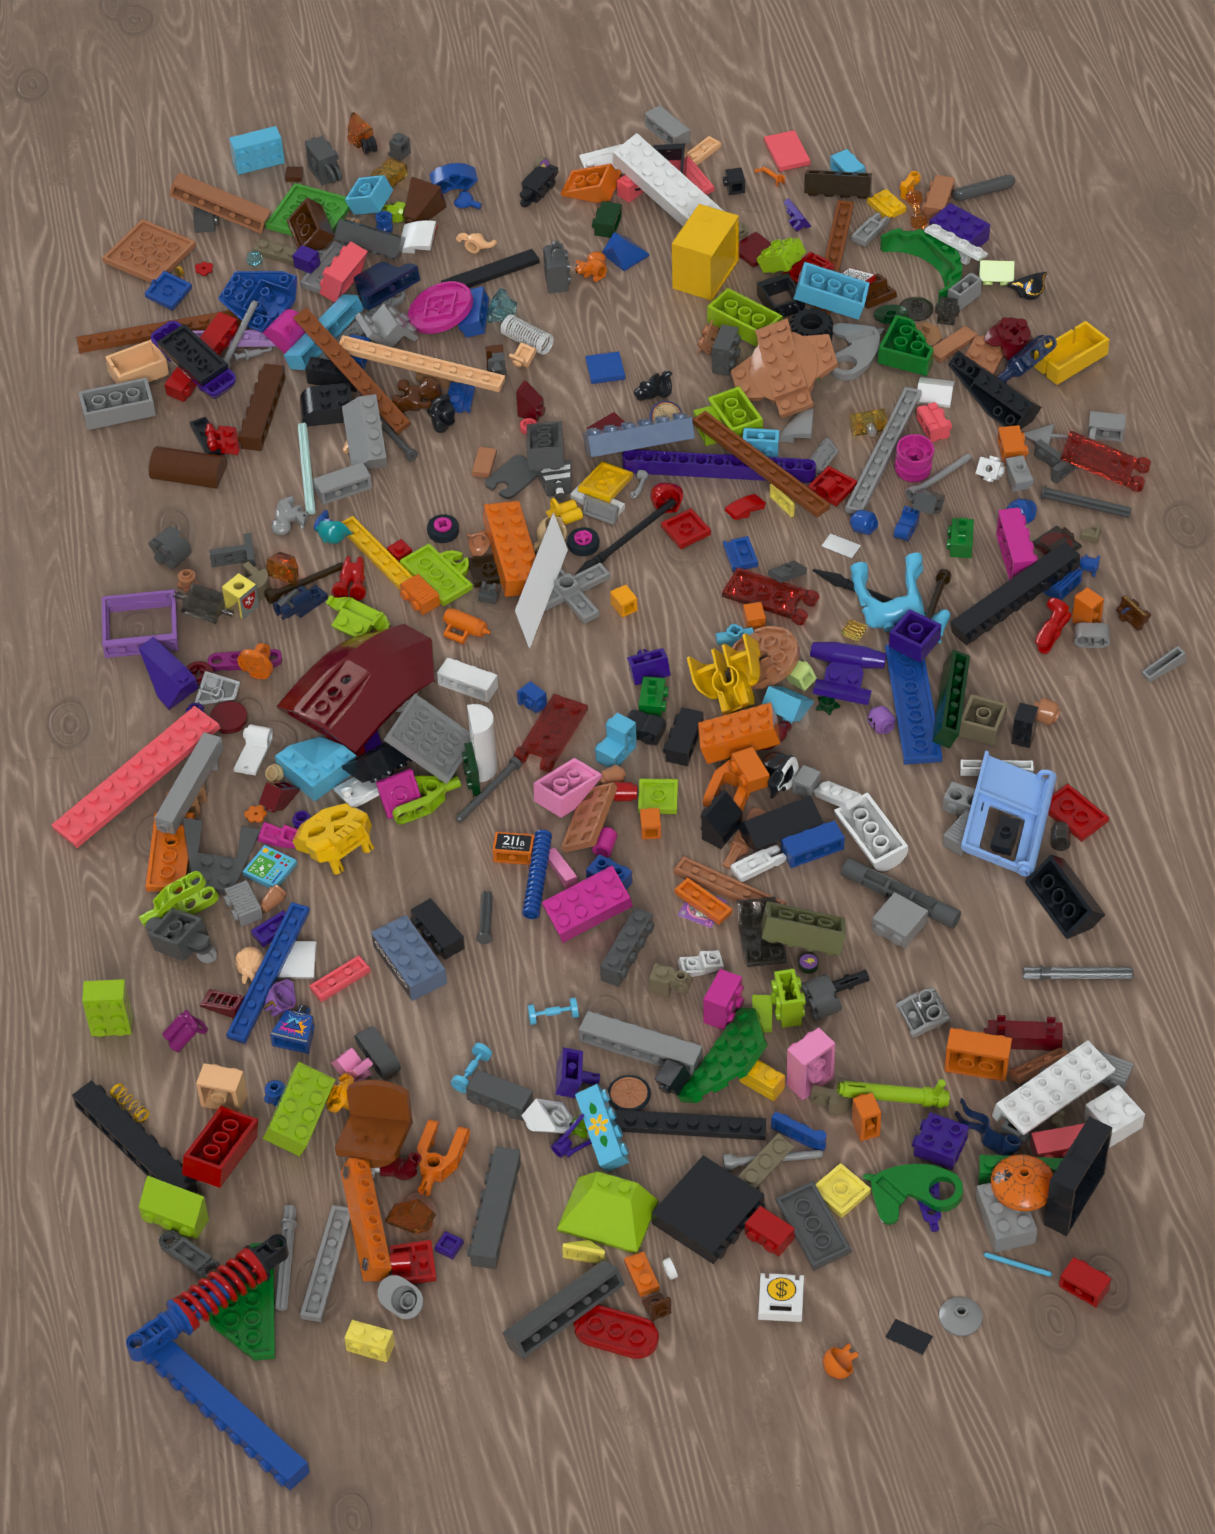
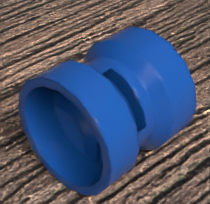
M388 211L378 212L375 216L377 229L391 233L393 231L392 214Z

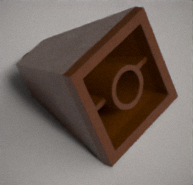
M415 177L411 178L404 211L405 224L416 221H428L447 207L441 186Z

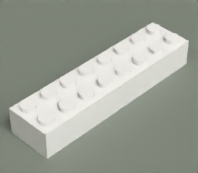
M636 133L613 151V164L682 226L685 225L698 204L724 211L639 134Z

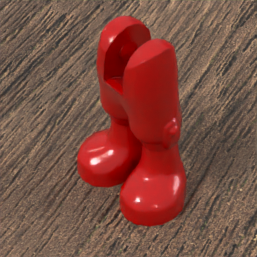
M351 556L346 557L339 576L340 582H336L332 587L331 593L335 598L348 597L349 584L353 582V585L350 588V597L356 601H360L365 597L366 588L363 585L365 565L363 557L359 556L357 563H352Z
M1050 598L1048 600L1047 607L1052 612L1051 617L1044 623L1035 639L1037 650L1041 654H1048L1057 639L1061 636L1063 627L1072 616L1068 612L1069 606L1057 598Z

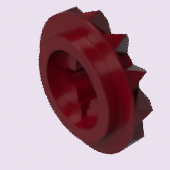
M196 661L186 666L196 678L198 686L202 682L205 671L213 673L211 665L203 661ZM198 670H200V676L196 677Z

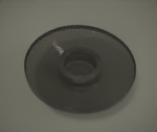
M909 297L900 303L901 306L908 310L907 318H911L913 321L926 320L933 313L932 303L923 297Z

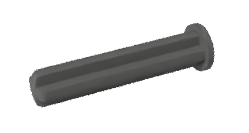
M483 891L481 894L479 934L476 936V940L481 944H488L492 941L490 930L493 896L490 891Z

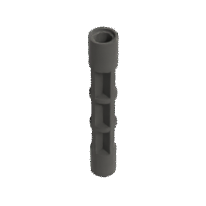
M848 858L843 865L841 876L888 898L895 892L928 910L929 918L951 929H954L960 920V910L879 873L851 858Z

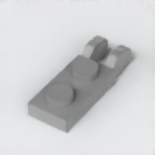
M876 212L852 234L851 241L866 247L886 228L890 218L885 216L879 222L881 214Z

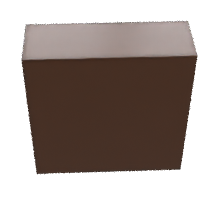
M303 167L286 168V182H302Z

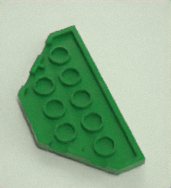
M740 1008L735 1013L732 1023L725 1027V1030L715 1041L713 1047L694 1071L692 1077L683 1086L682 1091L677 1096L681 1102L698 1103L703 1100L702 1096L710 1091L716 1093L729 1086L728 1082L736 1077L741 1079L748 1075L768 1046L762 1024L759 1020V1013L755 1008Z
M251 1243L249 1246L256 1248L261 1243ZM274 1268L269 1270L271 1278L259 1285L257 1284L256 1288L251 1289L244 1284L247 1288L245 1296L240 1295L235 1290L238 1300L232 1302L228 1299L229 1306L226 1309L218 1306V1315L215 1316L209 1312L210 1326L253 1361L276 1359Z

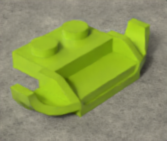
M330 595L326 601L329 607L339 612L331 626L352 638L367 634L371 629L378 631L391 626L383 612L356 601L352 597L335 598Z

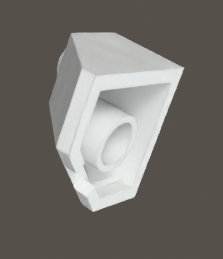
M537 1098L521 1115L529 1130L543 1133L564 1134L569 1129V1125L573 1120L572 1115L563 1102Z

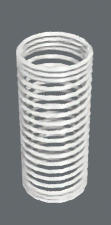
M512 314L508 315L501 324L500 329L503 335L518 343L524 342V344H529V346L536 348L537 352L541 355L547 354L553 345L554 339L551 334Z

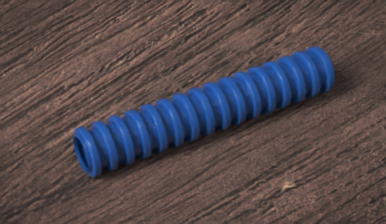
M547 830L535 832L522 915L528 919H537L540 916V906L545 885L544 880L546 879L545 875L552 839L551 832Z

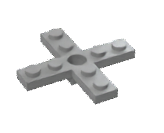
M601 563L574 576L570 573L566 574L561 568L557 579L554 580V587L545 611L565 602L584 624L600 616L599 610L583 592L609 580L610 573Z

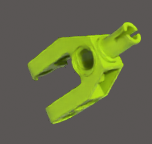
M415 776L419 792L424 797L396 807L392 812L396 823L405 824L433 813L445 801L446 792L461 787L458 776L451 778L447 784L441 780L439 781L436 776Z
M191 872L165 886L153 899L154 908L139 915V919L144 927H146L148 920L153 917L162 919L171 908L195 915L216 903L219 897L218 892L211 886L205 887L206 879L200 872ZM195 878H200L199 883L192 885ZM183 887L181 893L175 894L177 888ZM208 892H213L209 899L204 898ZM192 901H195V905L192 908L188 909V904Z

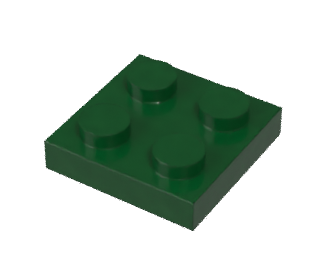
M472 742L464 743L465 751L462 752L463 763H465L463 764L464 775L467 776V788L472 790L473 797L480 794L479 771Z

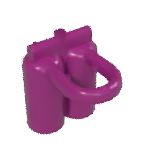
M185 1010L173 1020L162 1035L169 1041L171 1049L179 1053L196 1033L206 1034L208 1028L204 1022L192 1016L188 1010Z

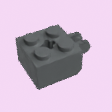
M553 241L551 245H546L543 248L544 272L548 293L568 291V284H571L570 274H567L570 271V262L566 261L568 260V251L564 250L563 243L560 244L559 241Z

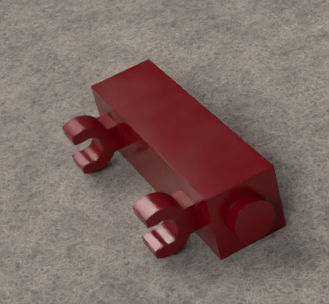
M997 1015V1020H988V1027L984 1028L983 1033L1012 1038L1011 1049L1053 1051L1059 1047L1062 1048L1063 1022H1055L1056 1017H1047V1022L1006 1020V1015Z

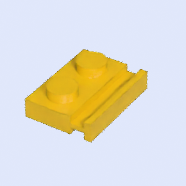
M887 189L874 194L872 198H867V204L880 213L883 218L885 216L894 218L906 212V206Z

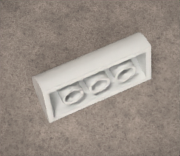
M479 704L467 705L470 742H472L479 771V782L482 783L493 778L497 772L494 719L492 712L487 707Z
M868 792L861 795L863 801L851 809L846 810L841 807L835 809L834 813L877 871L890 870L904 860L908 853V845Z

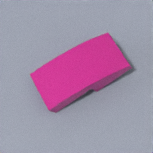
M264 822L257 841L277 847L295 848L293 839L298 829L287 825L279 828Z

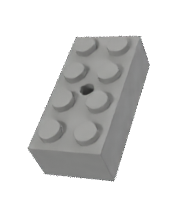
M147 377L78 392L87 430L156 416Z

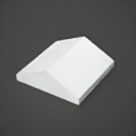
M920 377L917 389L922 390V396L918 404L927 405L935 402L939 407L950 408L955 381Z

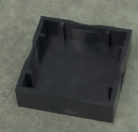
M1089 1116L1050 1179L1044 1221L1045 1226L1065 1236L1069 1234L1086 1203L1105 1175L1113 1127Z

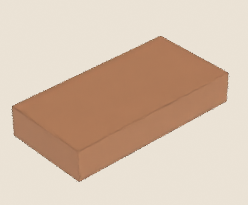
M479 447L472 476L488 478L491 475L497 449Z

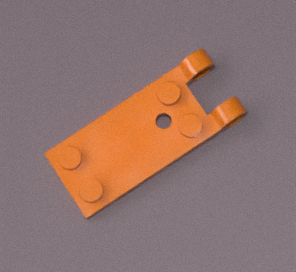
M187 812L184 818L195 819V813ZM154 818L145 886L146 892H161L165 886L188 874L189 859L182 824H180L175 835L163 833L157 830ZM183 887L177 888L175 892H182Z

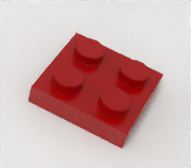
M692 508L661 522V528L680 549L711 535V529Z

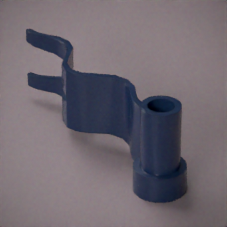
M961 1098L960 1103L965 1114L983 1124L967 1121L956 1111L955 1116L958 1122L969 1126V1129L979 1132L982 1144L988 1149L995 1151L1001 1156H1013L1018 1151L1021 1140L1014 1135L1004 1136L995 1132L990 1127L988 1116L972 1111L967 1107L965 1100Z

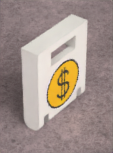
M761 1273L758 1320L802 1322L804 1275H800L799 1280H795V1275L769 1273L768 1279L765 1273ZM770 1306L792 1307L791 1311L770 1310Z

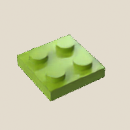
M639 779L638 814H640V809L659 808L660 814H677L678 779Z

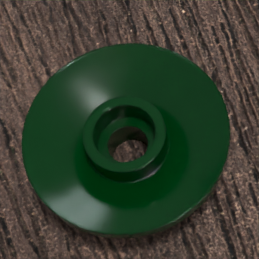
M901 305L881 306L874 312V318L877 321L891 325L895 315L908 317V310Z

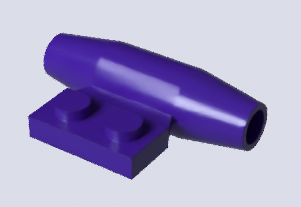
M812 642L810 657L830 663L826 667L824 681L858 688L862 686L864 676L862 669H884L887 656L886 653L865 646L840 642Z

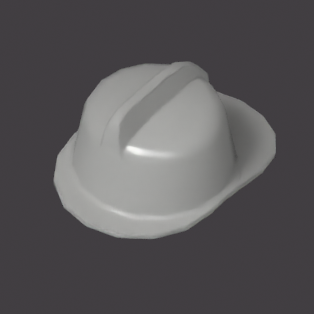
M390 1275L379 1284L378 1299L380 1303L398 1317L412 1319L422 1311V1292L403 1277Z

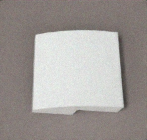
M416 221L405 224L402 237L406 238L402 253L415 254L416 249L431 251L436 221Z
M296 941L277 979H315L317 941Z

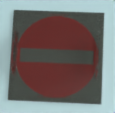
M1055 526L1033 541L1034 547L1044 555L1065 541L1076 551L1082 547L1074 539V534L1066 527L1061 529L1058 526Z

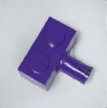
M663 648L649 652L643 649L644 653L640 649L637 655L627 657L630 676L634 685H642L643 676L655 678L671 676L668 657Z
M563 1047L557 1061L555 1095L576 1098L575 1094L578 1093L582 1083L599 1085L600 1073L583 1071L582 1069L583 1051Z

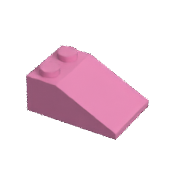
M573 758L534 782V802L562 818L576 809L602 778V774Z

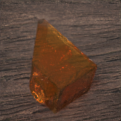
M355 112L351 113L347 127V139L350 144L359 149L361 147L360 139H369L370 136H373V128Z
M278 552L267 558L268 576L294 585L298 584V565L294 556Z
M420 1199L394 1204L385 1222L417 1234L427 1232L432 1227V1221L436 1214Z

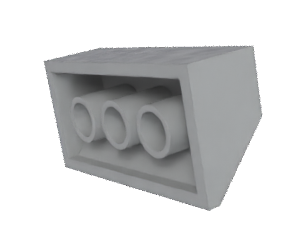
M374 394L357 397L342 406L351 466L363 462L367 470L387 467L377 396Z

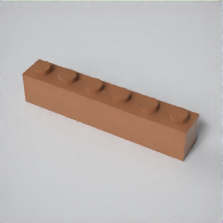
M180 172L174 179L169 196L260 234L265 229V224L271 213V210Z

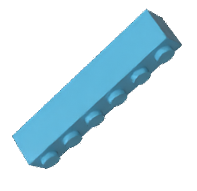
M342 294L318 320L336 339L364 308L358 295ZM305 333L283 356L290 369L305 370L310 357L317 358L322 351Z

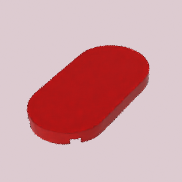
M602 1305L595 1306L574 1322L575 1335L583 1344L633 1359H641L651 1355L659 1343V1333L652 1321Z

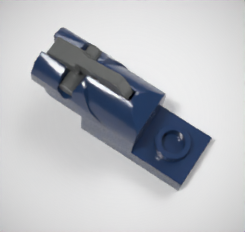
M301 585L290 594L276 601L273 604V609L277 616L282 614V620L294 614L302 618L328 599V594L317 585L308 590Z

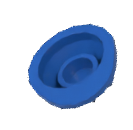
M1018 498L1009 503L1006 508H1020L1022 515H1025L1026 524L1035 519L1037 512L1036 504L1028 499Z

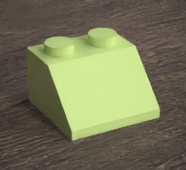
M980 260L979 278L982 279V285H993V282H1000V285L1007 286L1008 283L1014 281L1015 261Z

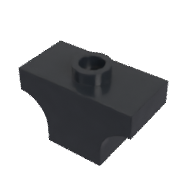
M1001 815L990 845V849L993 852L1011 856L1016 844L1021 820Z

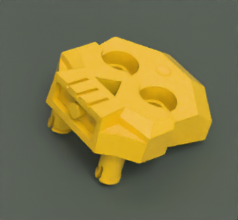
M345 803L321 809L300 824L293 843L296 850L310 854V857L319 863L328 861L332 873L338 875L341 873L339 868L342 872L344 871V866L340 860L358 846H361L363 853H369L374 849L370 839L372 824L367 813Z

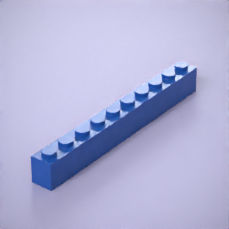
M170 1340L164 1347L156 1350L143 1360L147 1365L152 1364L155 1367L156 1373L161 1378L166 1377L174 1390H180L191 1405L195 1404L198 1406L200 1413L205 1418L210 1417L219 1431L222 1432L224 1430L233 1444H239L243 1447L244 1453L250 1459L255 1458L264 1472H270L274 1476L273 1478L278 1485L292 1490L310 1473L306 1460L173 1340Z

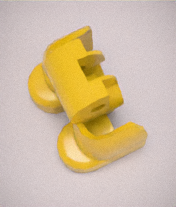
M746 633L742 635L746 650L736 651L726 644L722 645L723 653L713 648L711 649L713 664H702L691 656L687 657L695 687L707 698L719 699L721 711L724 715L734 713L755 703L751 686L758 683L760 678L759 658L761 651L758 641ZM728 667L731 671V682L727 681L725 673Z

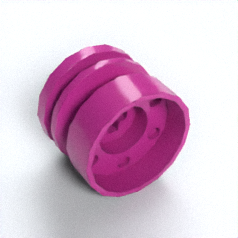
M910 434L899 440L894 468L896 474L901 479L908 482H920L930 475L934 456V445L930 439L922 435Z

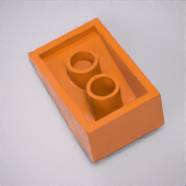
M611 163L572 170L560 194L564 197L594 203L607 202L612 198L617 187V180L621 177Z

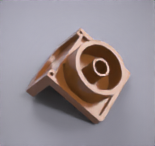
M362 1080L350 1084L347 1088L350 1117L335 1145V1153L337 1156L369 1159L370 1168L389 1165L399 1157L403 1143L413 1124L409 1090L382 1080Z

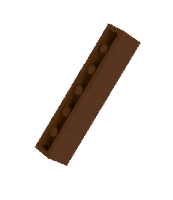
M264 363L262 370H259L258 382H255L254 394H251L250 407L248 406L246 409V419H243L242 431L238 433L241 449L263 450L286 379L284 365Z

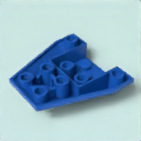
M235 271L218 297V300L241 321L251 302L257 301L258 305L247 326L250 329L263 333L284 310L291 309L296 301L297 276L284 271Z

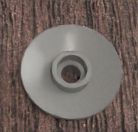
M951 1298L944 1302L940 1308V1324L950 1334L968 1336L976 1332L982 1324L983 1314L981 1308L969 1298Z

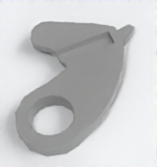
M846 323L834 325V336L844 339L850 344L847 348L835 353L838 363L849 361L856 366L851 370H842L837 367L830 374L835 379L848 381L854 380L864 373L877 355L880 336L885 331V328L876 329L873 326Z

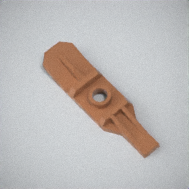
M758 807L750 810L746 820L767 812ZM740 830L731 841L730 852L722 864L723 867L731 869V865L736 863L739 857L747 854L750 849L744 839L741 838Z

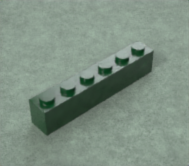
M954 649L943 665L932 742L949 749L960 733L970 662L969 655Z

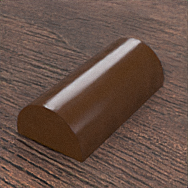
M156 446L150 457L149 477L151 479L217 489L228 462L225 456Z

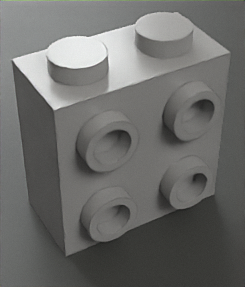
M894 892L872 918V930L877 935L889 939L895 945L906 948L927 923L928 910Z

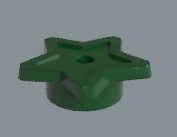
M818 697L820 704L816 707L817 711H825L828 715H831L834 709L840 708V705L835 702L834 698Z

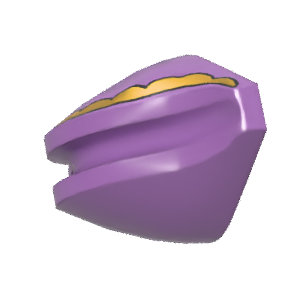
M290 979L275 983L269 990L264 1010H271L270 1015H280L295 1006L294 984Z

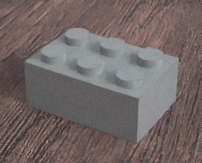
M991 1183L976 1187L975 1200L994 1253L1036 1244L1037 1228L1030 1211L1013 1210L1000 1203L993 1194Z

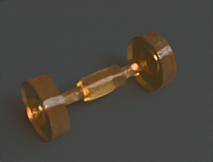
M918 190L909 191L906 194V201L909 205L913 206L914 215L910 219L911 226L915 229H922L928 223L926 215L920 212L919 204L923 201L922 193Z

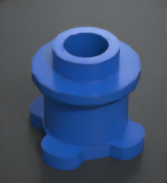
M1085 554V557L1080 558L1079 567L1082 571L1093 573L1092 577H1095L1101 556L1098 555L1096 559Z
M278 1080L268 1082L265 1086L266 1095L264 1096V1101L276 1107L285 1085Z

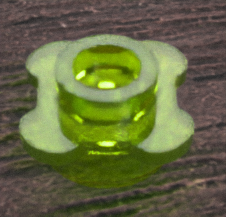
M584 1119L580 1121L570 1135L575 1134L581 1139H585L588 1136Z

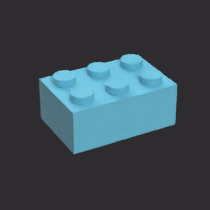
M276 126L229 138L232 162L238 175L285 163L282 138Z

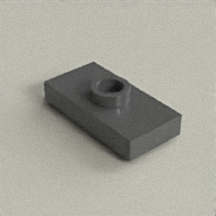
M796 561L785 563L768 571V576L779 583L807 574V568Z

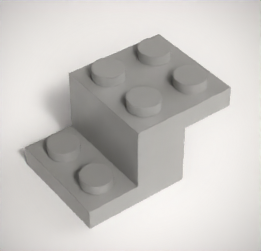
M383 304L372 317L360 312L355 316L366 336L380 345L393 348L403 336L414 342L419 338L416 327L409 322L410 318L404 312H398L393 306L389 307Z

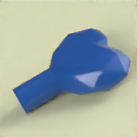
M465 190L461 191L459 198L454 201V205L457 208H468L471 206L480 210L482 207V203L474 201L471 193Z

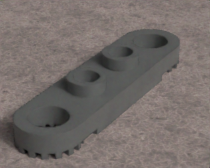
M174 1230L165 1231L166 1233L163 1232L159 1236L158 1240L161 1249L200 1278L207 1279L208 1271L217 1269L221 1265L212 1256ZM168 1239H175L170 1245L165 1243Z

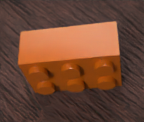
M950 1028L944 1071L1006 1082L1012 1038L1003 1035L996 1036L983 1032Z

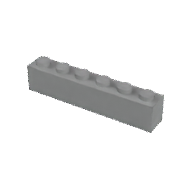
M587 1011L579 1028L580 1042L663 1067L666 1060L669 1059L684 1066L691 1076L702 1060V1046L697 1043L687 1042L675 1036L664 1035L656 1030H648L636 1024L632 1025L622 1022L620 1019L606 1017L597 1012Z

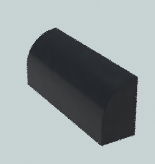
M808 796L742 822L738 828L748 847L752 850H758L781 841V839L817 827L823 824V821L812 797Z

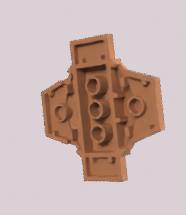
M788 318L755 330L758 346L755 348L752 356L731 370L735 387L740 386L750 402L762 401L763 398H766L771 403L777 404L782 419L815 407L810 393L814 388L815 380L823 378L839 366L829 334L802 336L794 333Z

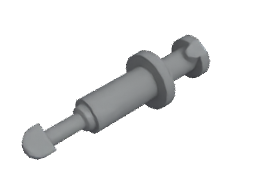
M268 346V349L263 350L260 348L250 351L244 349L243 353H234L233 358L235 362L241 358L247 361L250 357L259 356L268 351L271 352L272 346Z

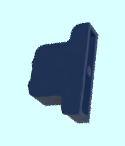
M380 262L354 277L357 294L360 295L363 308L366 310L374 308L420 281L418 267L412 263L395 267L389 263Z

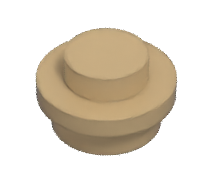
M272 764L265 771V776L270 782L281 781L284 775L283 768L279 764Z

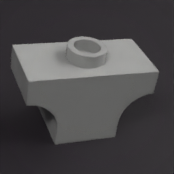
M1024 456L1006 458L1007 481L1012 492L1029 489L1033 485L1034 480Z

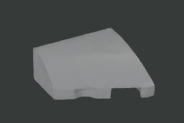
M807 409L797 413L779 434V442L794 443V438H811L814 409Z
M205 671L194 703L205 705L235 700L241 682Z

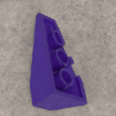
M154 637L138 647L156 695L168 710L199 689L196 678Z

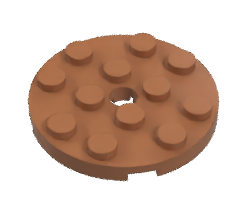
M778 626L757 628L754 630V633L749 635L759 643L760 658H763L765 655L768 656L761 659V661L759 660L760 678L758 683L751 686L752 689H765L768 686L779 683L792 673L798 663L800 647L796 638L789 630ZM743 636L732 646L734 650H746Z

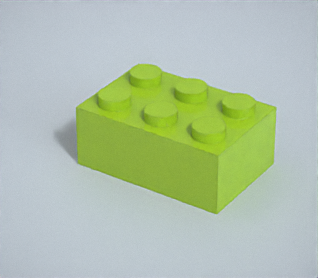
M125 979L84 981L82 1003L91 1036L132 1035L133 1013Z

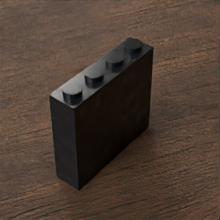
M703 1155L652 1212V1224L714 1264L718 1258L721 1259L725 1255L730 1244L736 1243L740 1233L745 1229V1222L760 1206L765 1208L764 1194Z

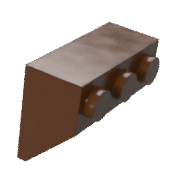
M307 197L286 220L298 249L301 245L313 250L322 249L335 237L322 205Z

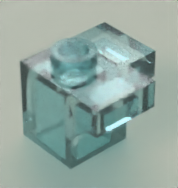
M500 288L492 298L488 307L487 322H503L508 315H515L517 302L508 297L506 290Z

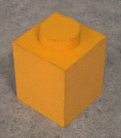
M627 585L610 591L611 605L622 618L638 611L637 597Z

